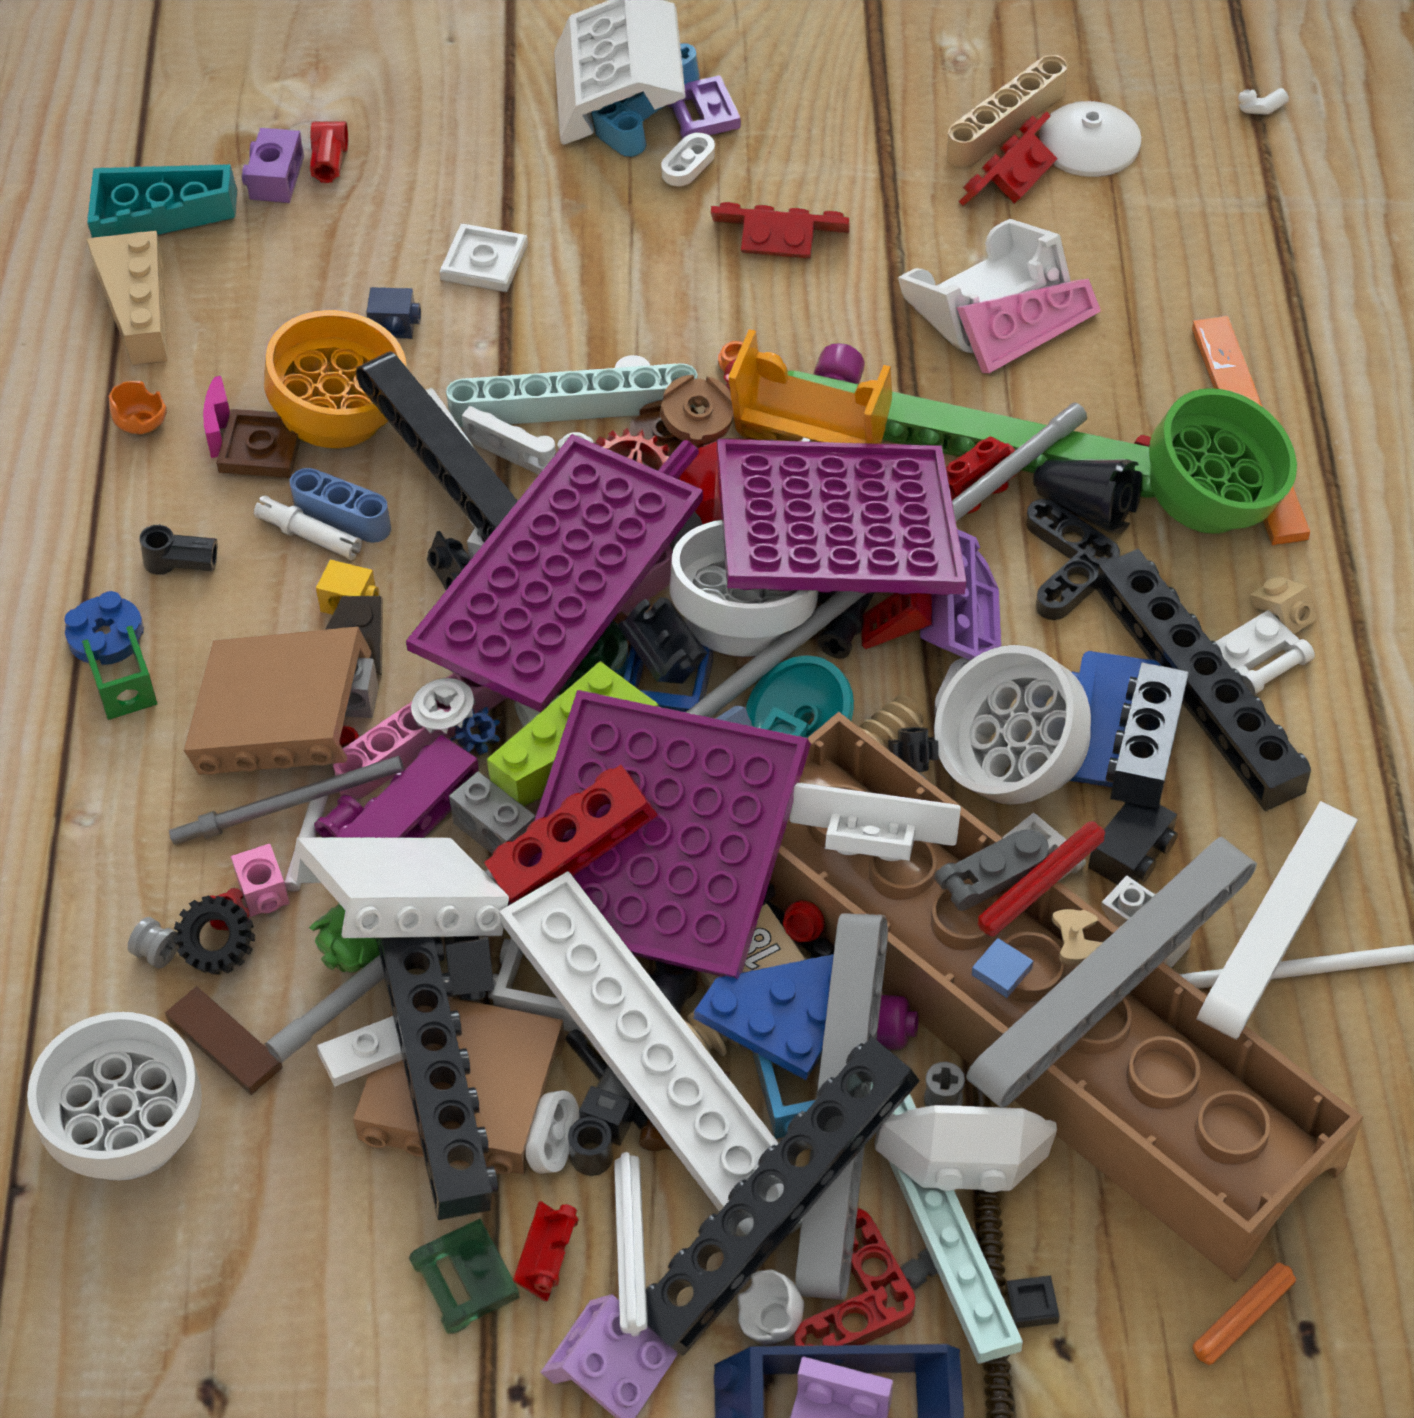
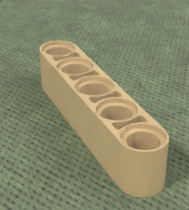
M1047 55L1040 58L952 124L948 130V162L958 168L974 165L1017 132L1032 115L1034 117L1038 116L1059 100L1065 93L1068 66L1066 60L1057 55Z

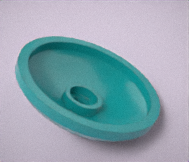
M805 655L787 659L767 672L752 690L746 705V711L752 726L757 728L762 726L773 707L806 723L814 718L805 735V738H808L838 712L852 721L854 698L848 679L838 667L821 657Z

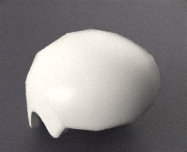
M773 1269L756 1271L751 1274L752 1284L748 1290L738 1294L740 1310L738 1322L747 1337L762 1345H771L788 1339L798 1329L802 1321L804 1301L796 1285L785 1275Z

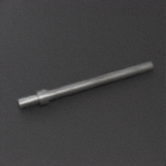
M396 756L219 814L212 811L198 816V821L170 829V838L174 845L204 836L205 839L222 834V829L404 771V766L400 756Z

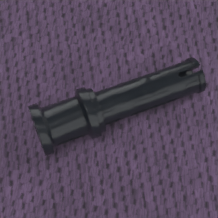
M875 592L866 593L831 621L828 630L822 632L818 639V645L824 653L838 659L849 656L852 650L851 642L854 636L861 633L863 629V614Z

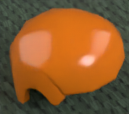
M142 381L123 382L113 387L108 396L112 421L118 428L128 433L139 435L152 432L160 427L167 413L166 405L160 392L150 393Z

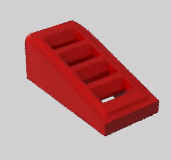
M894 593L864 613L862 646L868 649L932 625V594ZM877 623V628L873 630V624Z

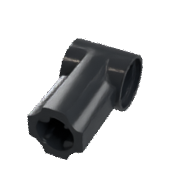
M160 524L148 526L140 534L143 565L152 574H166L174 568L204 571L215 570L218 551L216 538L174 535L170 528Z

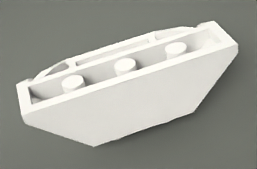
M932 1105L908 1110L897 1116L891 1114L877 1131L875 1150L923 1188H939L946 1191L955 1189H975L986 1192L1011 1191L1049 1156L1057 1132L1056 1122L1045 1120L1040 1115L1023 1108Z

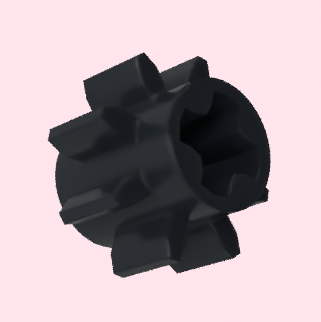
M927 728L898 729V739L888 740L889 751L916 772L928 771L929 760H939L938 740H935V737H928Z

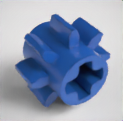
M487 707L479 710L476 714L472 708L473 717L465 718L462 728L454 726L456 727L455 735L450 738V741H457L467 752L475 748L479 755H483L488 752L486 742L494 744L500 740L494 734L495 726L500 721L492 720L487 715ZM470 727H478L480 734L472 735Z

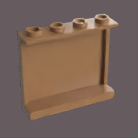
M359 627L213 640L184 747V752L199 775H214L226 772H251L263 769H287L299 766H324L346 763L347 756L339 740L358 658H370L371 650Z
M449 998L450 1011L458 1010L461 1022L462 1035L456 1036L459 1049L466 1048L469 1055L471 1073L465 1075L468 1088L475 1087L478 1094L480 1113L474 1114L477 1127L484 1126L487 1133L489 1152L484 1153L486 1167L494 1166L495 1172L499 1174H510L513 1172L524 1175L526 1171L525 1147L538 1104L544 1094L555 1056L562 1055L566 1042L563 1020L457 998ZM420 1006L416 1008V1010L423 1013L431 1012L434 1010L432 1007L429 1006ZM434 1043L424 1046L430 1051H438L443 1048L439 1044ZM403 1060L369 1073L353 1117L358 1140H362L371 1147L384 1148L385 1146L404 1149L407 1153L414 1156L424 1157ZM437 1082L432 1085L439 1090H447L452 1087L446 1082ZM446 1121L441 1124L449 1130L461 1127L455 1121ZM462 1160L452 1162L461 1166L468 1165L467 1162Z

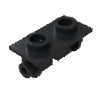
M437 531L432 546L428 551L427 561L446 591L471 559L460 541L453 538L445 539L441 531Z

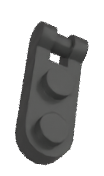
M1020 830L956 864H945L935 873L934 879L942 889L949 890L952 894L951 901L959 911H965L1019 882L1048 857L1049 844L1046 838L1039 832ZM970 879L973 885L965 884L963 881Z

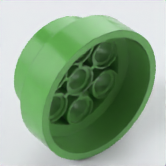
M1206 388L1183 395L1168 410L1155 428L1150 440V482L1156 499L1172 518L1182 525L1199 532L1219 534L1233 529L1250 527L1262 522L1285 498L1295 482L1297 474L1296 454L1284 428L1272 414L1258 403L1232 391Z

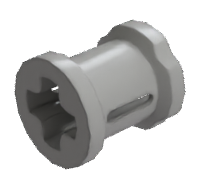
M939 1062L932 1065L927 1071V1088L924 1094L926 1107L932 1105L962 1106V1090L965 1078L964 1073L957 1065L950 1062Z

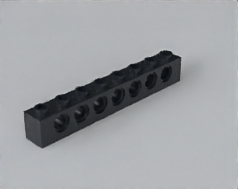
M1138 548L1099 565L1096 584L1098 593L1149 660H1155L1163 667L1189 672L1183 705L1263 810L1268 811L1305 794L1311 774V767L1307 758L1295 750L1288 741L1283 727L1274 723L1267 714L1261 699L1253 696L1245 686L1240 672L1235 668H1231L1222 656L1218 644L1213 640L1210 641L1203 632L1197 617L1192 613L1189 614L1181 604L1176 590L1173 587H1168L1160 577L1154 562L1148 561Z
M441 937L376 938L437 1220L490 1211L492 1194L498 1193L497 1176L494 1166L486 1167L484 1153L489 1152L488 1138L485 1127H477L474 1114L480 1113L479 1099L476 1088H468L465 1075L471 1073L469 1055L466 1048L459 1049L456 1036L462 1035L461 1022L458 1010L450 1011L448 999L453 998L449 972L442 973L439 961H444ZM418 968L424 970L425 973L414 975L408 971ZM420 1006H429L432 1007L434 1010L431 1012L423 1013L416 1010V1008ZM434 1043L439 1044L443 1048L438 1051H430L424 1046ZM437 1082H446L452 1087L447 1090H439L432 1085ZM446 1121H455L461 1127L449 1130L441 1124ZM462 1160L470 1164V1167L464 1170H457L451 1167L450 1164L454 1161Z
M872 1036L865 1044H858L850 1052L846 1059L847 1065L836 1078L831 1077L822 1084L817 1092V1100L806 1112L801 1111L791 1120L787 1128L788 1133L778 1145H772L764 1151L758 1160L759 1167L747 1180L743 1179L733 1187L729 1193L727 1204L718 1214L710 1215L702 1223L698 1231L699 1236L689 1248L681 1249L675 1254L668 1265L669 1271L658 1283H653L646 1288L647 1326L682 1356L689 1351L750 1280L751 1274L755 1273L920 1082L909 1066ZM863 1082L873 1083L872 1090L867 1096L863 1098L854 1097V1092L858 1085ZM838 1115L843 1116L842 1125L838 1130L825 1132V1125L830 1118ZM804 1150H813L812 1160L806 1166L796 1167L797 1156ZM775 1184H783L782 1195L775 1201H766V1194L769 1188ZM746 1218H753L752 1230L744 1236H737L736 1231L739 1223ZM723 1252L724 1258L721 1266L714 1271H707L709 1258L715 1253ZM686 1287H693L691 1301L684 1306H678L677 1297L679 1293Z

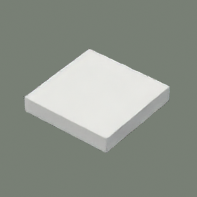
M461 223L439 271L440 279L507 292L528 245L527 235Z

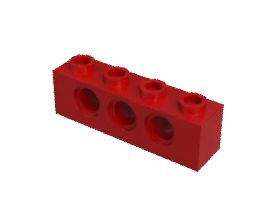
M620 764L615 769L611 768L602 772L595 779V783L581 793H574L567 797L561 803L560 808L549 816L532 822L526 832L517 839L497 847L492 857L484 863L500 888L509 896V901L513 904L568 871L573 877L654 819L658 814L632 776ZM611 804L610 810L605 816L596 818L597 811L602 806ZM576 829V834L570 841L562 842V838L568 830ZM537 853H542L540 861L536 865L528 867L530 858Z

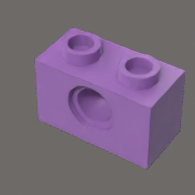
M260 128L256 141H252L250 145L249 164H245L242 170V183L247 185L250 200L290 203L304 159L300 131Z

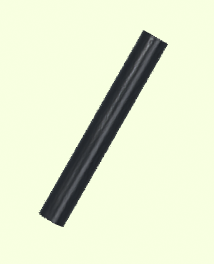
M572 1030L565 1037L566 1042L594 1076L600 1080L607 1063L579 1030ZM636 1102L632 1110V1119L641 1130L647 1125L648 1117Z

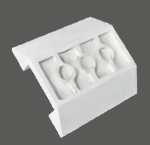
M608 0L569 16L554 50L560 141L563 145L593 134L591 111L599 110L609 104L630 98L640 92L645 93L654 109L686 98L677 9L674 3L663 0Z

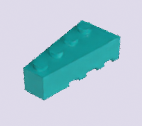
M231 164L93 168L87 219L92 238L157 231V235L235 218L238 190Z

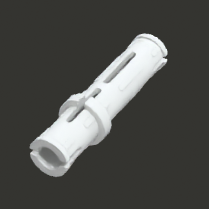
M266 495L259 499L265 505L256 503L254 516L280 527L282 533L286 535H298L342 555L350 561L357 557L356 554L352 553V550L356 553L360 552L362 546L361 538L354 537L303 514L302 509L297 506L288 507L270 499Z

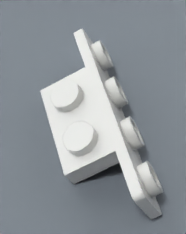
M797 783L794 786V802L790 812V822L828 828L825 849L836 850L844 855L865 854L878 856L886 861H910L914 840L951 846L956 844L961 807L955 804Z

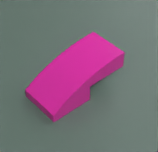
M221 376L214 377L210 383L203 409L204 429L211 458L218 457L222 444L220 429L226 428L230 415Z

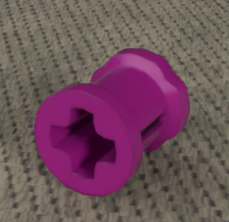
M341 795L337 800L338 805L325 817H320L314 822L316 831L322 838H336L337 833L344 825L352 823L363 812L364 808L349 795Z

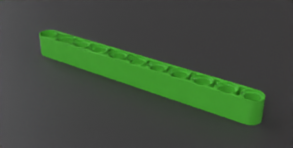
M788 371L789 376L855 393L858 386L855 383L800 371ZM892 392V402L882 440L903 445L942 446L944 454L961 457L975 447L977 443L989 436L1003 443H1009L1017 450L1047 425ZM1072 431L1065 438L1055 442L1021 470L1035 473L1037 467L1046 460L1129 459L1137 461L1139 465L1135 466V470L1142 472L1141 497H1155L1150 482L1151 464L1149 447L1087 433Z

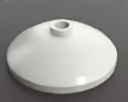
M1081 101L1065 105L1050 114L1051 117L1040 129L1039 140L1058 158L1053 165L1065 172L1078 176L1100 177L1117 173L1132 164L1138 156L1141 146V133L1135 121L1122 110L1102 102Z

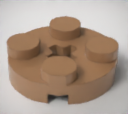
M685 375L674 380L666 388L661 404L660 417L671 434L680 440L690 441L698 448L705 443L720 439L729 431L734 417L730 390L715 378L707 376L706 380L694 379L695 375ZM690 405H694L697 408L704 406V413H693Z

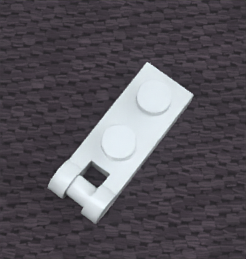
M471 406L462 414L464 434L471 443L538 475L556 453L555 441L549 436L537 438L520 427L512 426L497 419L488 412H482Z

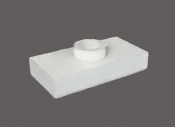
M393 1016L317 1045L318 1055L334 1087L402 1060Z

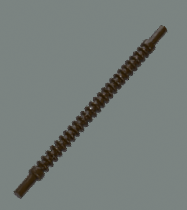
M972 1084L973 1106L991 1107L990 1098ZM973 1189L975 1194H977L974 1198V1203L978 1206L975 1209V1215L978 1217L975 1221V1226L980 1229L976 1232L977 1239L980 1241L978 1245L1004 1299L1007 1291L1002 1288L1006 1284V1279L1001 1276L1005 1273V1267L1001 1264L1005 1256L1001 1253L1004 1249V1244L1000 1241L1003 1238V1232L999 1229L1003 1223L999 1218L1002 1214V1209L998 1206L1001 1203V1197L997 1194L1000 1191L986 1192ZM1010 1355L986 1361L983 1364V1369L988 1372L984 1376V1382L989 1385L985 1388L984 1393L990 1397L985 1401V1406L990 1409L986 1413V1418H1014V1413L1008 1410L1014 1403L1008 1397L1013 1392L1011 1386L1007 1385L1012 1381V1376L1007 1373L1011 1369V1363L1006 1360Z

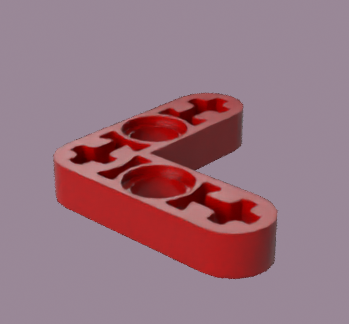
M857 1208L855 1229L861 1228V1241L864 1247L858 1250L859 1243L854 1236L851 1272L863 1293L802 1321L794 1334V1346H814L813 1344H807V1335L813 1334L816 1339L823 1338L822 1346L864 1345L905 1326L912 1320L916 1301L914 1291L875 1222L866 1211ZM870 1258H878L886 1264L887 1269L880 1276H870L862 1270L863 1262ZM889 1284L890 1293L896 1302L903 1301L902 1311L897 1312L894 1307L886 1308L888 1296L884 1288ZM857 1313L865 1317L868 1325L860 1332H850L845 1329L842 1320L848 1314ZM831 1323L834 1324L836 1336L839 1338V1341L835 1340L834 1333L830 1334Z

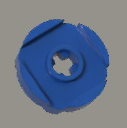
M114 591L104 592L99 597L81 603L75 609L68 611L64 618L66 624L65 636L71 652L79 660L87 663L88 659L83 647V640H89L95 660H100L101 665H110L120 662L133 654L126 627L132 625L139 645V638L144 633L142 618L137 607L130 601L121 598L120 594ZM110 626L111 632L104 634L102 631L96 632L101 627Z

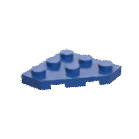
M834 955L740 973L738 979L729 976L716 978L696 1007L693 1019L800 1078L807 1080L822 1056Z

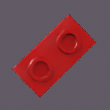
M540 1201L538 1202L513 1282L544 1302H547L552 1288L559 1284L560 1278L558 1274L566 1253L564 1250L569 1243L573 1228L578 1225L579 1218L576 1216L577 1209L571 1205L562 1204L559 1210H554Z

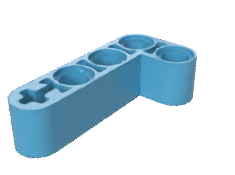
M680 43L685 85L688 82L699 80L700 76L696 49L690 44ZM640 92L630 98H625L604 106L599 110L591 111L595 134L621 155L636 156L641 154L646 148L642 121L661 108L654 109L645 93Z

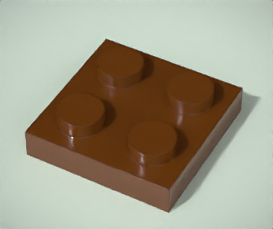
M231 409L217 459L218 473L291 478L301 439L298 438L296 432L293 430L289 431L277 412Z

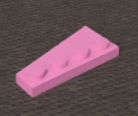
M1089 279L1074 280L956 307L982 373L993 372L1101 312Z

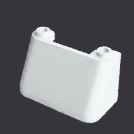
M1008 219L991 229L987 235L986 251L988 259L937 286L930 272L920 268L913 269L898 277L902 294L955 348L967 353H973L974 351L956 307L1070 282L1059 234Z

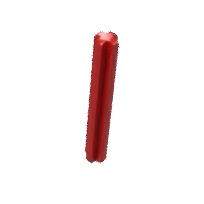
M1089 821L980 914L977 924L979 929L989 937L996 936L1104 842V829L1094 821Z

